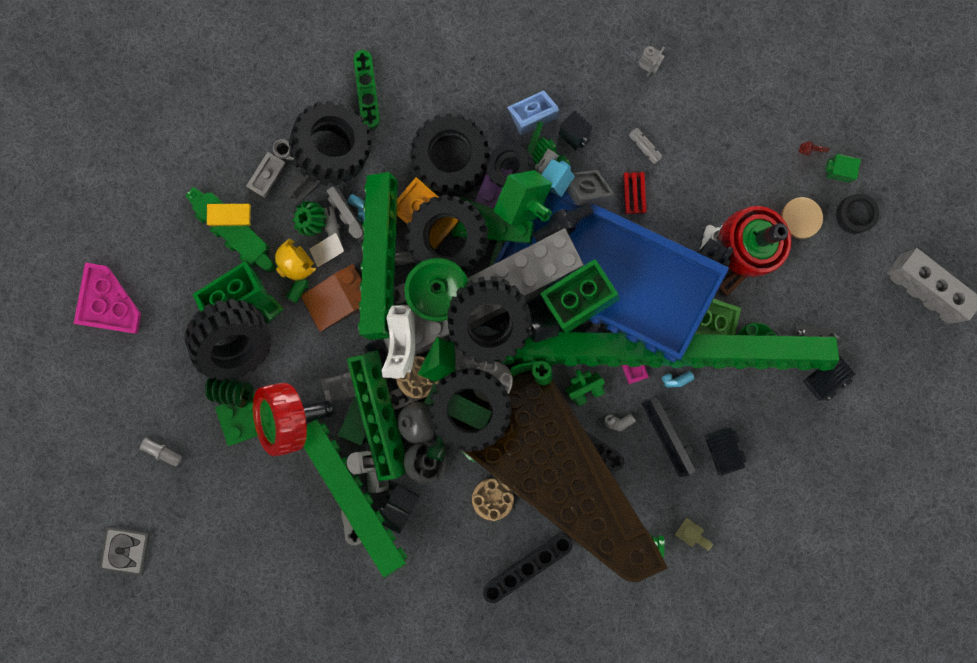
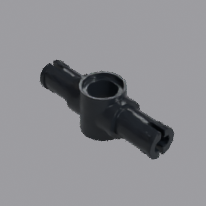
M588 202L573 211L562 209L550 217L551 221L548 222V225L533 232V235L537 242L564 228L569 235L576 230V225H578L579 221L594 214Z

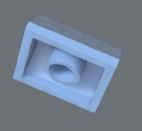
M544 90L507 107L520 135L536 129L538 121L545 125L556 120L559 112L558 106Z

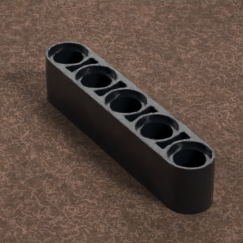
M566 534L554 536L490 580L483 589L485 600L489 603L499 602L563 558L572 550L571 539ZM560 539L568 541L565 549L557 548V542ZM543 551L550 552V559L547 561L540 560V553ZM525 563L533 565V570L530 573L522 571V566ZM513 575L516 578V582L508 585L504 582L505 577ZM495 587L499 593L495 597H490L487 594V590Z

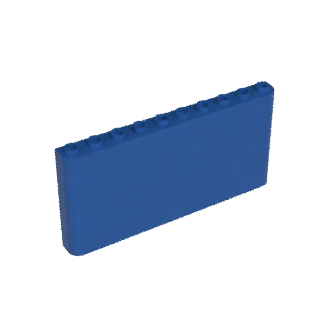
M549 191L543 204L552 211L550 217L562 209L573 211L580 207L575 204L567 191L564 192L562 197ZM590 204L594 214L579 221L578 225H576V230L569 234V237L584 265L594 259L597 260L619 294L620 300L589 320L598 325L600 322L607 325L606 329L615 334H618V332L625 334V338L633 343L639 341L645 344L644 348L653 353L659 351L665 354L664 358L673 363L676 360L681 361L727 275L729 267L604 208ZM537 217V219L530 221L535 223L534 232L548 225V222L551 220L549 218L543 222ZM534 235L532 244L505 242L494 264L537 243Z

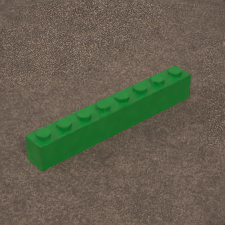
M390 172L367 175L366 184L364 185L366 199L363 205L365 221L362 226L364 241L362 242L363 261L361 262L362 281L360 282L361 301L359 302L360 321L358 323L359 335L368 340L390 338L387 315L391 306H393L398 192V180Z
M316 419L307 425L306 441L303 447L382 577L386 579L406 566L405 559L408 557L402 547L397 548L393 541L396 540V537L391 529L386 530L382 523L385 520L379 510L377 512L373 510L371 505L374 502L368 493L364 494L360 489L363 484L358 476H352L346 457L342 459L338 453L341 449L337 442L329 439V429L324 422L320 424Z

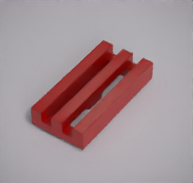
M645 172L624 173L625 214H646ZM628 178H632L633 210H630ZM637 178H640L641 209H638Z

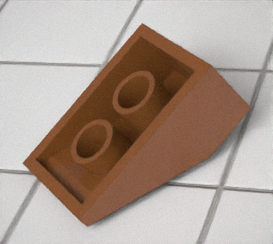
M353 264L333 274L301 295L320 332L360 311V282L362 278Z

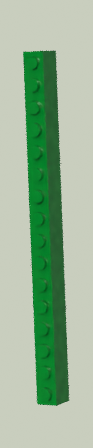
M558 332V336L534 343L531 338L525 339V346L522 349L517 348L515 356L511 357L508 355L506 356V361L500 363L512 365L514 363L544 361L550 366L555 364H565L567 366L586 364L591 367L597 365H608L610 367H617L619 365H629L630 367L650 365L653 368L661 366L703 368L708 366L716 369L735 367L736 369L756 367L759 370L767 368H777L779 370L789 368L809 370L811 368H818L822 371H828L833 369L838 363L839 354L836 337L694 335L682 360H676L673 363L664 358L665 354L659 351L653 353L644 348L645 344L639 341L633 343L625 338L626 335L623 333L568 332L565 334V332Z

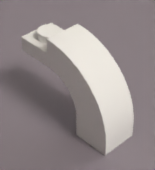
M409 305L391 306L388 312L387 322L390 345L387 359L382 368L383 378H404L406 372H411L416 332L414 312Z

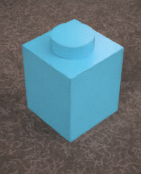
M552 159L542 173V176L552 183L550 192L562 197L575 177L570 170L571 166L564 161L559 163Z

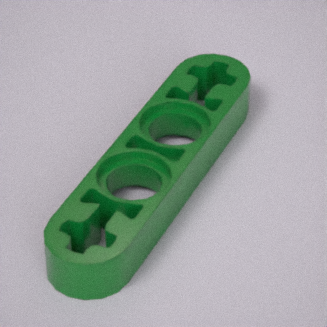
M359 50L354 55V68L360 115L364 119L363 124H367L369 129L373 130L380 124L373 60L368 51ZM361 56L369 59L365 61L367 70H363L361 62L358 61L361 60ZM362 76H370L371 82L368 85L361 84L360 79ZM371 95L374 97V101L372 104L366 105L362 102L363 97ZM367 110H371L373 118H376V120H373V124L365 121V119H368Z

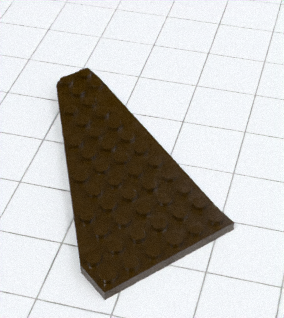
M514 363L512 365L505 366H507L508 369L511 371L512 367L522 363ZM526 371L513 376L512 388L508 393L511 401L510 423L504 435L495 444L483 450L462 451L623 580L637 583L667 570L668 567L658 547L553 379L547 385H539L534 380L533 371ZM541 371V374L539 375L544 376V373H546V371ZM473 389L463 390L462 397L491 411L490 403L479 399L473 392ZM453 417V421L459 427L467 430L476 429Z

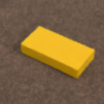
M207 204V225L250 226L251 205Z

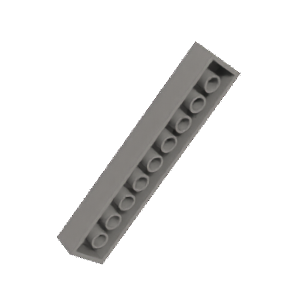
M564 228L467 279L468 281L472 280L473 283L478 282L479 277H484L485 280H490L491 276L497 277L498 281L505 279L509 281L511 286L515 285L520 293L524 295L526 301L580 269L584 264ZM496 304L479 306L470 314L469 326L473 329L507 310ZM414 313L416 332L414 357L429 351L436 337L447 341L451 340L448 320L429 321ZM387 338L384 341L389 350L390 338Z

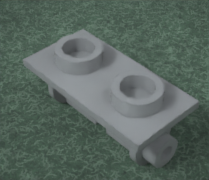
M651 46L644 49L639 60V66L648 71L646 77H649L651 72L656 73L665 57L662 55L665 47H662L661 51Z

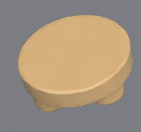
M795 198L788 202L781 211V217L787 223L793 238H809L819 231L823 223V213L820 206L809 198Z
M422 356L414 357L411 372H406L404 378L396 379L399 389L411 398L427 397L433 384H438L439 380L435 382L418 375L425 360Z
M488 478L481 481L475 487L472 495V504L477 514L491 521L504 518L511 511L514 503L512 490L497 478Z

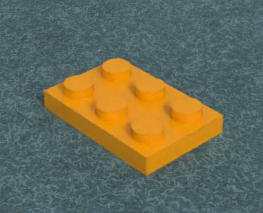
M415 177L397 199V216L408 224V221L411 222L413 216H411L413 212L420 209L419 205L423 202H429L430 198H439V196L421 182L420 179ZM444 217L435 222L429 234L430 245L437 249L460 220L453 217Z

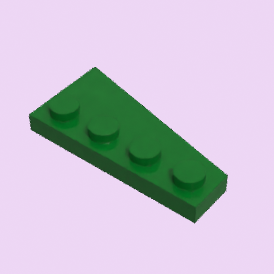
M461 198L475 206L485 218V223L489 230V241L532 244L534 222L526 221L510 225L493 211L494 208ZM460 221L452 230L451 236L467 239L466 228Z

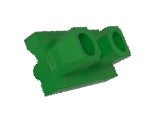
M577 369L575 370L577 377L570 380L572 385L564 388L569 398L577 406H581L587 402L585 393L591 391L594 397L603 395L605 393L603 387L605 382L598 372L593 375L589 371L582 374Z

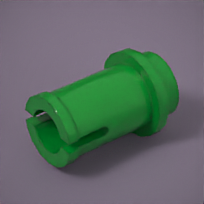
M306 279L295 280V283L285 297L297 303L304 290L309 288L308 284L310 282Z

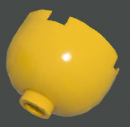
M289 238L276 251L275 261L278 266L276 270L283 278L287 276L292 280H303L311 275L316 268H311L314 264L311 258L301 246L296 248L292 245L295 241Z

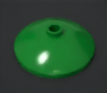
M443 258L424 260L418 263L406 278L404 293L407 304L415 314L429 321L448 320L447 313L450 301L453 296L456 297V291L460 287H466L468 279L464 271L450 260ZM439 283L441 286L439 288H434L433 284Z

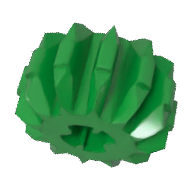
M303 201L302 204L297 205V211L293 212L295 218L291 221L295 223L294 229L299 234L305 236H316L317 233H322V227L327 226L324 223V219L327 218L324 215L325 209L320 207V204L317 202Z

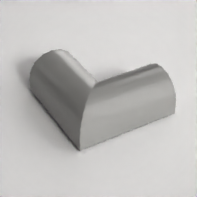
M371 450L355 452L349 455L347 459L348 469L353 474L366 473L368 493L389 490L388 480L378 481Z

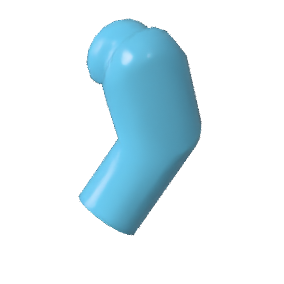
M351 194L347 203L358 209L357 219L360 222H364L365 212L363 205L365 200Z
M687 371L673 379L672 374L668 373L662 376L661 379L664 382L663 385L667 388L682 387L694 380V375L691 371Z

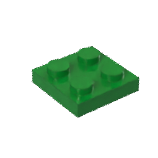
M253 393L250 403L244 408L226 404L215 407L228 446L258 436L253 418V398L255 393Z

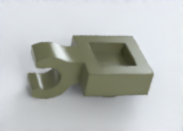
M688 518L684 519L674 534L691 547L697 543L709 551L713 546L710 541L701 536L704 530Z

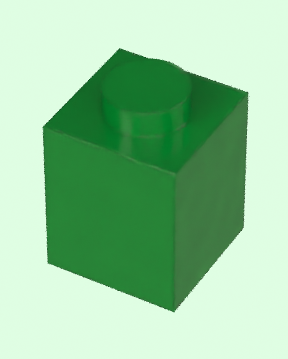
M840 154L834 155L826 163V178L847 183L855 181L858 176L861 159Z

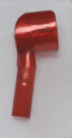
M807 141L801 144L799 153L807 156L811 154V151L828 153L829 148L814 145L811 141Z

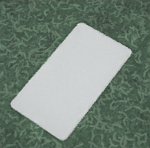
M334 233L310 248L317 267L344 252V249L337 234Z

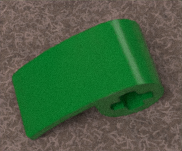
M544 361L522 363L512 367L510 371L512 377L526 371H533L534 380L539 385H547L553 378L551 366ZM541 371H546V373H544V376L539 375L541 374Z

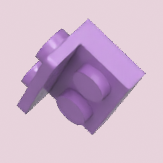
M501 168L505 176L513 174V170L509 169L507 171ZM486 173L475 202L495 208L502 188H499L491 181L490 176Z

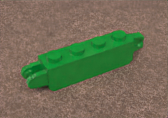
M195 187L185 195L193 205L192 209L196 212L194 216L203 224L207 222V204H224L213 193L203 194ZM211 226L209 230L217 238L222 236L226 240L224 245L232 252L236 250L241 254L239 259L242 262L246 261L254 267L258 265L269 273L274 271L276 266L267 256L270 253V247L248 226Z

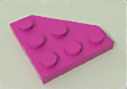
M85 263L74 324L138 334L141 313L112 271L107 266Z

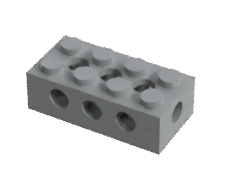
M918 248L900 254L887 271V274L891 276L890 279L895 284L903 285L907 288L909 295L921 299L926 308L932 311L935 310L946 323L969 321L977 311V294Z

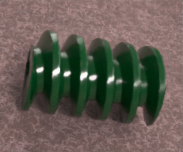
M216 377L214 379L208 378L204 388L205 396L209 401L239 408L246 407L252 400L254 393L251 383L238 382V380H229L228 378L224 380H217Z

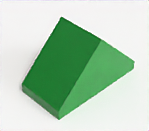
M436 337L418 372L419 376L435 382L455 371V345L440 337Z

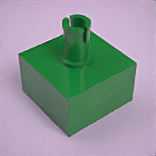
M535 170L508 175L493 211L510 225L534 220L537 217L545 222L552 214V211L543 205L552 183Z

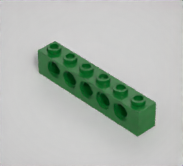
M375 350L346 358L378 481L396 479L406 474L403 464L405 451L386 379L382 375L379 352Z

